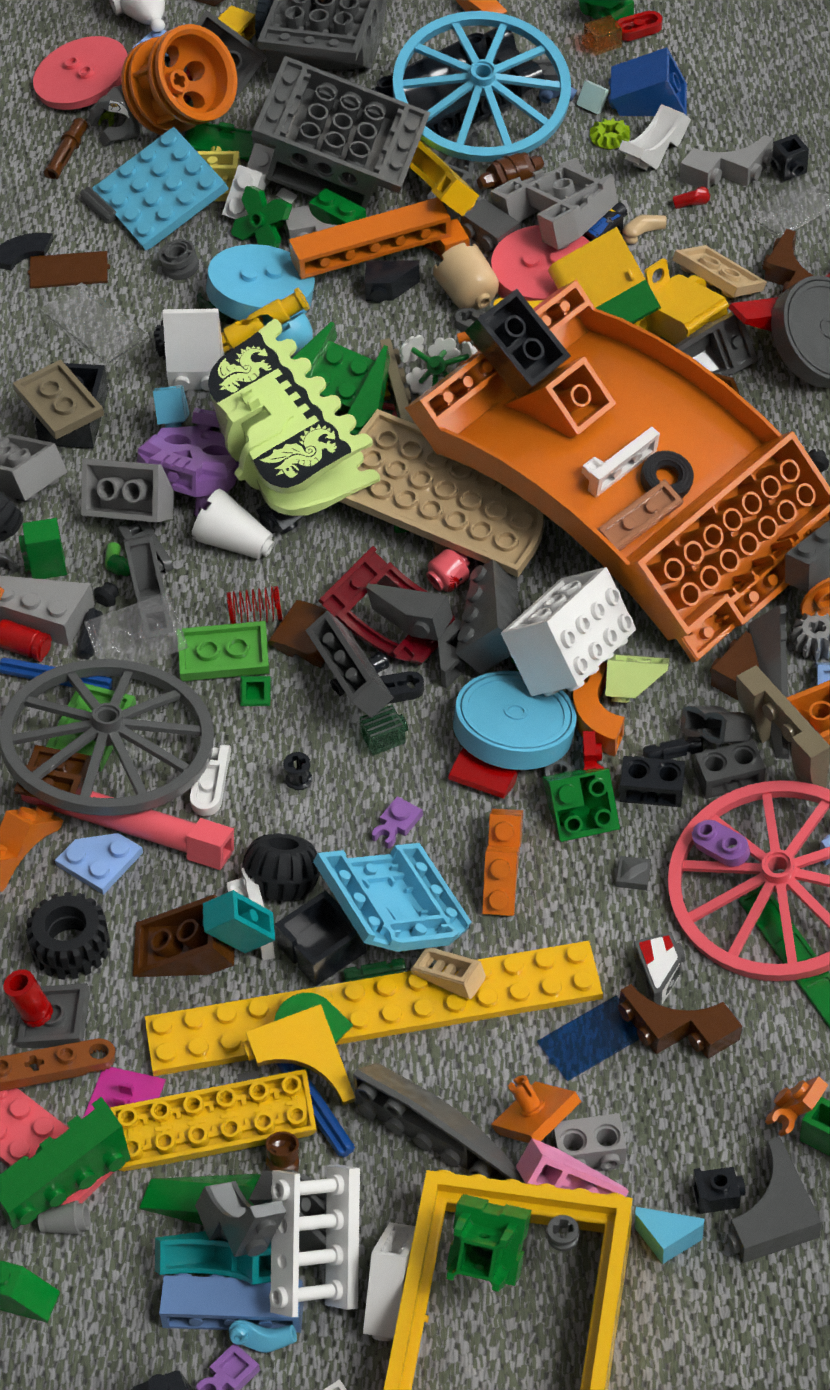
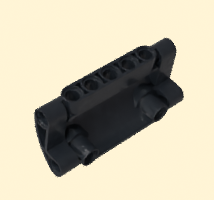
M498 27L484 34L472 33L467 36L479 60L486 58ZM506 30L493 61L494 65L522 54L516 48L512 31ZM459 41L438 51L468 65H472ZM425 57L406 67L403 80L461 74L463 72ZM533 60L500 73L545 80L542 69ZM393 73L380 78L377 81V86L372 88V90L394 98L392 88ZM464 83L404 89L408 104L427 111ZM501 83L519 98H521L523 93L533 89V87ZM493 90L500 110L512 105L511 102ZM469 91L426 123V127L443 138L460 131L473 92ZM480 96L471 125L492 115L485 96Z

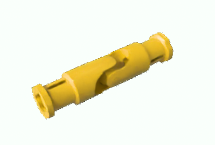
M296 288L294 293L282 300L276 299L251 313L246 319L223 329L224 332L221 333L224 353L232 348L234 349L265 326L260 315H269L273 319H277L282 325L290 320V316L303 309L305 311L309 310V304L302 291Z

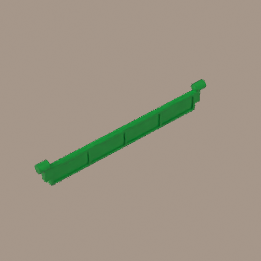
M764 884L738 900L747 914H749ZM771 894L755 926L784 964L787 963L779 903ZM791 921L797 962L817 957ZM827 971L813 977L795 980L830 1029V973Z

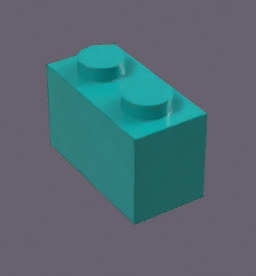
M229 891L203 903L204 932L235 949L247 953L275 941L273 912L236 891Z

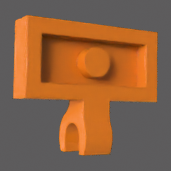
M818 1076L806 1082L802 1080L791 1089L784 1088L775 1097L774 1103L776 1106L767 1115L765 1123L768 1125L775 1121L782 1123V1129L778 1133L780 1136L790 1133L798 1116L813 1110L828 1084Z

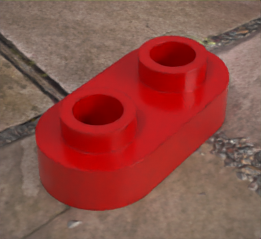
M645 11L620 18L615 23V35L620 40L631 41L656 34L662 29V15L656 11Z

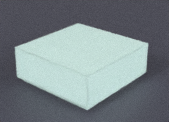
M584 81L576 105L595 114H600L609 90L591 81Z

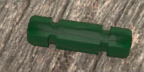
M398 958L391 960L389 964L386 961L361 965V969H357L356 966L345 968L343 974L345 982L407 972L405 960Z

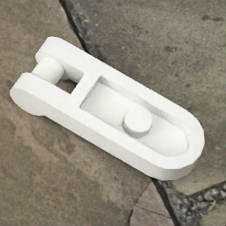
M220 745V748L213 747L211 759L215 760H210L203 775L191 787V808L200 816H211L222 805L228 763L231 755L230 745Z

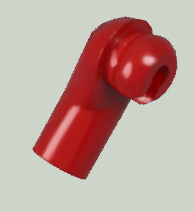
M701 186L696 190L673 196V202L676 209L689 205H704L710 200L711 196L709 190Z

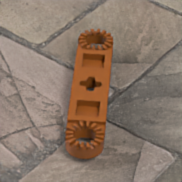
M97 1038L0 1056V1091L83 1076L93 1071L99 1072V1070H102L103 1072L105 1069L109 1070L111 1065H114L115 1047L110 1041ZM99 1050L101 1052L102 1050L107 1056L96 1059L91 1054H93V1051L97 1052ZM36 1064L39 1070L33 1071L30 1065Z

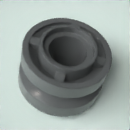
M172 240L162 246L158 256L164 274L173 280L189 278L199 269V260L195 247L189 240Z

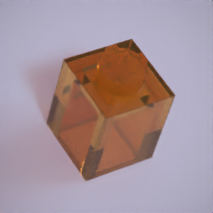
M611 15L585 23L584 35H582L583 45L586 49H590L595 56L622 47V28Z

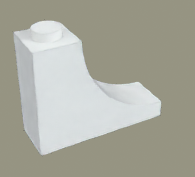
M389 1222L371 1253L363 1334L372 1335V1338L379 1341H391L394 1338L415 1226Z

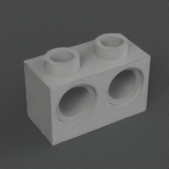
M619 1113L561 1121L553 1129L554 1147L591 1168L601 1167L604 1170H613L618 1168L620 1164H626L627 1148ZM609 1142L613 1145L603 1146L601 1143ZM577 1147L579 1148V1150L570 1151L567 1148Z

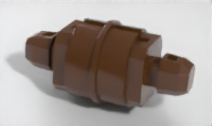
M526 152L502 156V158L492 162L486 169V173L476 180L478 187L481 190L495 189L518 177L521 178V181L534 177L533 172L543 168L544 161L541 156L529 157Z

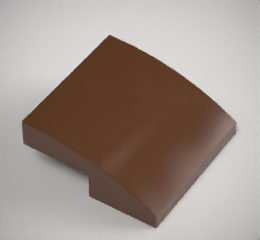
M296 600L269 639L268 644L287 656L294 657L297 654L312 665L321 668L325 660L305 630L328 610L305 601Z
M35 745L29 763L25 766L33 772L61 750ZM75 753L41 780L63 791L80 795L92 756ZM18 782L16 783L15 794L35 797Z

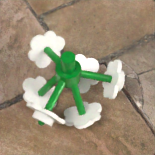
M421 335L411 336L403 343L400 349L401 361L413 363L419 357L427 363V369L421 370L419 367H415L412 373H408L405 376L411 393H418L421 396L438 382L439 377H445L449 374L447 367H452L455 363L464 360L466 361L478 352L476 347L472 346L469 341H463V355H460V351L456 348V341L453 338H446L444 340L439 337L436 338L435 344L428 348V353L431 356L429 358L422 353L424 337Z

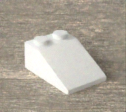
M163 309L168 385H183L184 391L199 389L209 391L208 380L211 369L224 356L218 309Z

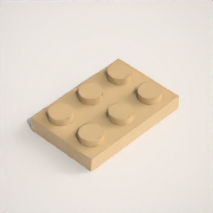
M706 245L676 250L672 259L681 265L680 268L683 271L694 273L703 278L707 285L716 286L722 290L721 293L730 298L762 292L767 281Z

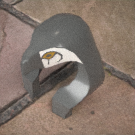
M114 86L107 95L101 97L91 108L88 117L91 126H97L101 115L106 111L118 112L126 117V121L122 126L117 128L108 127L103 130L99 140L104 146H108L114 141L136 138L139 136L142 124L139 123L128 108L122 86Z

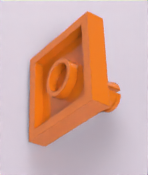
M521 1075L513 1080L515 1084L510 1082L508 1085V1089L516 1100L491 1126L500 1136L528 1144L531 1138L541 1142L581 1103V1100L575 1091L536 1081L531 1085L527 1076Z

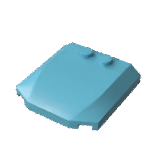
M420 843L395 845L391 853L386 855L347 858L344 850L317 853L313 861L365 944L396 952L448 946L465 933L471 924L468 915Z

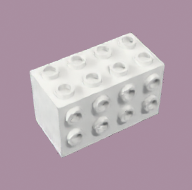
M607 567L561 578L504 629L501 635L531 696L540 694L551 696L563 689L574 691L585 684L584 680L599 670L598 666L602 662L614 656L613 652L628 642L627 638L636 630V627Z

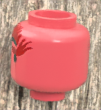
M445 549L428 563L426 576L436 590L452 592L469 578L468 566L470 562L466 555L459 552L456 553L451 549Z

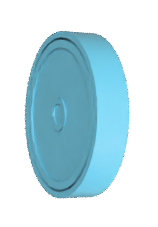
M239 245L221 251L211 260L208 267L206 293L211 303L219 311L240 321L246 319L251 313L276 299L282 300L291 295L296 288L302 291L310 307L315 279L314 276L300 279L288 251L267 245ZM303 309V310H301L300 312H298V313H296V314L290 316V318H292V317H294L295 315H298V314H300V313H302V312H303V313H306L307 311H305V310ZM260 315L263 318L264 325L273 320L269 315Z
M497 671L480 675L463 686L456 699L453 729L460 744L476 758L501 768L530 770L548 766L561 759L568 752L573 741L577 715L572 700L563 690L551 696H545L544 694L531 696L520 672Z

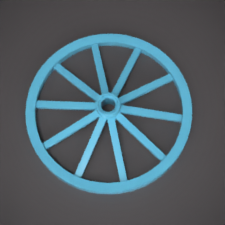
M489 11L459 12L428 23L405 43L397 57L393 71V97L405 103L408 102L404 89L464 83L427 110L430 112L428 121L469 91L473 92L457 142L441 137L426 126L420 139L426 145L443 154L468 161L494 162L505 155H512L517 152L528 153L538 148L560 127L568 111L571 96V78L568 66L560 50L552 40L539 29L523 20ZM477 25L498 27L485 59L479 60L462 27ZM453 29L472 65H468L423 44L434 36ZM506 30L523 36L537 46L497 65L493 64ZM415 52L463 72L461 74L403 80L405 69ZM545 54L554 66L559 82L500 73ZM501 83L560 91L559 102L550 119H547ZM493 90L542 127L525 139L511 143ZM480 96H485L503 146L474 147L464 145Z

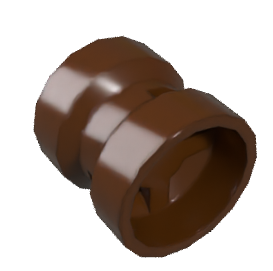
M284 1131L271 1134L265 1143L267 1155L266 1171L294 1170L298 1172L299 1140L297 1137Z

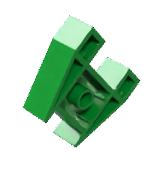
M330 322L292 359L295 360L303 357L310 360L312 367L305 377L320 376L325 379L326 388L320 393V396L336 395L340 398L341 407L338 410L355 417L356 426L350 431V434L358 435L377 409L383 410L390 364L388 346L384 345L375 361L334 343L337 338L335 323Z

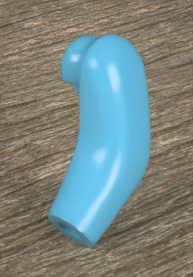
M240 1319L234 1321L229 1327V1338L232 1343L244 1345L262 1353L273 1352L297 1341V1333L293 1325L265 1328Z

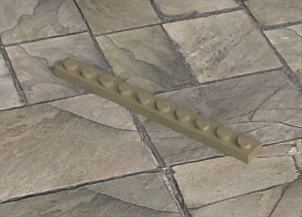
M390 338L380 340V351L386 345L390 355L387 381L397 417L415 424L405 409L406 406L412 403L409 387L404 388L403 384H406L404 368H398V365L401 364L398 348L393 349ZM431 541L435 557L443 550L448 549V547Z

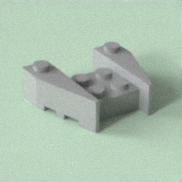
M578 158L559 163L558 168L544 173L542 169L533 172L534 177L521 181L520 177L512 179L490 191L493 205L520 223L525 218L541 211L537 214L542 242L558 250L566 248L570 243L579 239L618 203L613 174L610 173L600 180L581 171Z

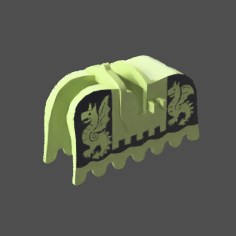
M273 319L253 336L217 361L211 369L208 387L221 433L225 437L226 449L231 457L239 462V467L234 472L236 477L240 481L246 480L251 487L260 490L266 503L278 513L291 516L310 515L379 482L380 475L374 469L358 470V467L364 461L363 453L360 451L373 445L372 438L364 433L358 435L350 434V431L356 426L355 417L351 414L335 415V412L341 407L340 398L336 395L320 396V393L326 388L325 379L320 376L305 377L312 367L310 360L303 357L295 360L290 358L296 352V343L292 339L276 340L282 333V326L277 319Z

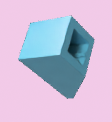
M183 385L155 388L153 397L157 424H165V428L182 426L181 423L186 421L189 416V408Z

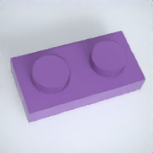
M194 409L192 423H196L198 429L213 431L214 427L219 428L215 411Z

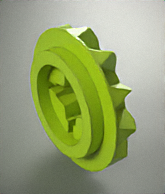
M614 117L611 120L603 118L601 122H594V126L590 128V139L593 144L600 148L616 149L620 147L622 140H630V127L625 125L623 120L615 121Z

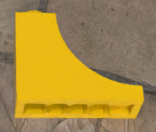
M321 1004L246 1032L248 1041L242 1042L249 1061L256 1060L258 1067L274 1063H288L305 1067L317 1073L331 1085L342 1105L355 1101L353 1089Z

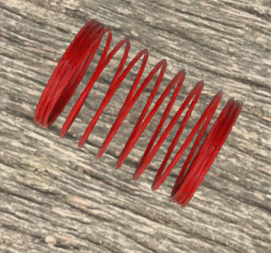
M271 586L272 622H274L273 598L275 608L277 609L278 621H282L278 586ZM265 587L266 623H268L267 600L269 609L271 608L267 588ZM258 588L259 612H260V621H261L260 597H261V603H262V608H263V610H264V605H263L261 590H260V588ZM246 589L245 594H246L247 622H249L247 597H248V602H249L250 611H252V610H251V605H250V600H249L248 591H247V589ZM252 589L253 618L255 622L254 600L257 611L258 608L254 589ZM240 590V591H239V601H240V616H241V623H242L241 599H242V604H243L244 613H245V607H244V602H243L242 593H241V590ZM233 591V606L231 592H226L230 624H235V602L239 614L235 591Z

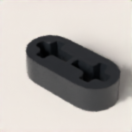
M407 671L380 676L394 697L388 704L414 700L424 693V678L418 672ZM413 682L415 688H409L407 683Z

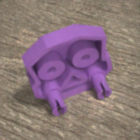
M197 426L161 428L157 435L151 436L138 448V463L161 464L174 491L196 497L194 511L196 517L201 509L206 510L211 504L207 500L215 490L221 489L227 493L235 485L237 477L234 472L239 467V462L228 453L225 446V437L222 433L201 430Z

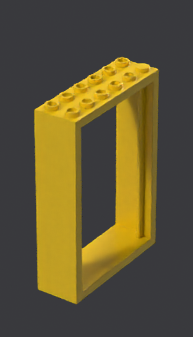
M426 1170L384 1390H412L424 1322L428 1323L429 1315H426L445 1211L456 1212L457 1202L463 1194L489 1200L488 1203L501 1206L508 1204L532 1210L530 1223L548 1225L552 1218L559 1215H567L575 1219L579 1230L604 1233L580 1390H608L631 1237L633 1198L625 1197L619 1193H592L583 1188H575L573 1190L556 1188L554 1185L546 1183L539 1185L526 1184L516 1179H489L480 1174L467 1176L454 1174L448 1170Z

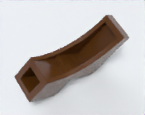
M787 228L782 237L775 240L771 255H766L762 265V269L765 270V280L783 285L782 293L802 279L814 276L797 261L794 255L796 231Z
M632 984L620 990L618 1010L625 1021H631L637 1029L640 1041L645 1046H650L655 1054L660 1053L688 1036L693 1049L696 1052L702 1051L706 1058L709 1059L740 1040L742 1025L724 1002L700 1010H677L664 1007L649 1000L637 991Z

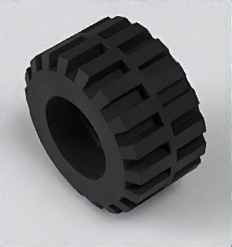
M65 892L64 896L58 897V894L52 895L51 900L47 901L44 899L39 902L40 908L34 907L31 911L32 917L27 919L26 935L33 961H36V965L41 971L45 968L46 975L52 977L56 972L58 979L65 980L66 974H71L72 979H77L80 972H84L86 976L92 973L91 966L98 969L102 965L101 958H107V948H110L109 932L103 909L100 905L96 906V901L91 897L85 899V894L78 893L76 896H72V892ZM76 929L82 931L80 935L71 940L62 941L54 939L56 935L65 930Z

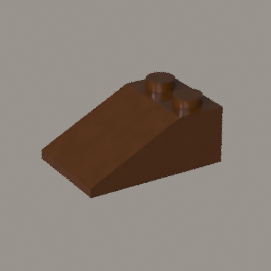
M213 894L136 922L133 976L209 975L234 966L235 948L204 932L203 903L217 896Z

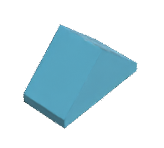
M636 1207L634 1228L661 1263L664 1264L703 1239L704 1218Z

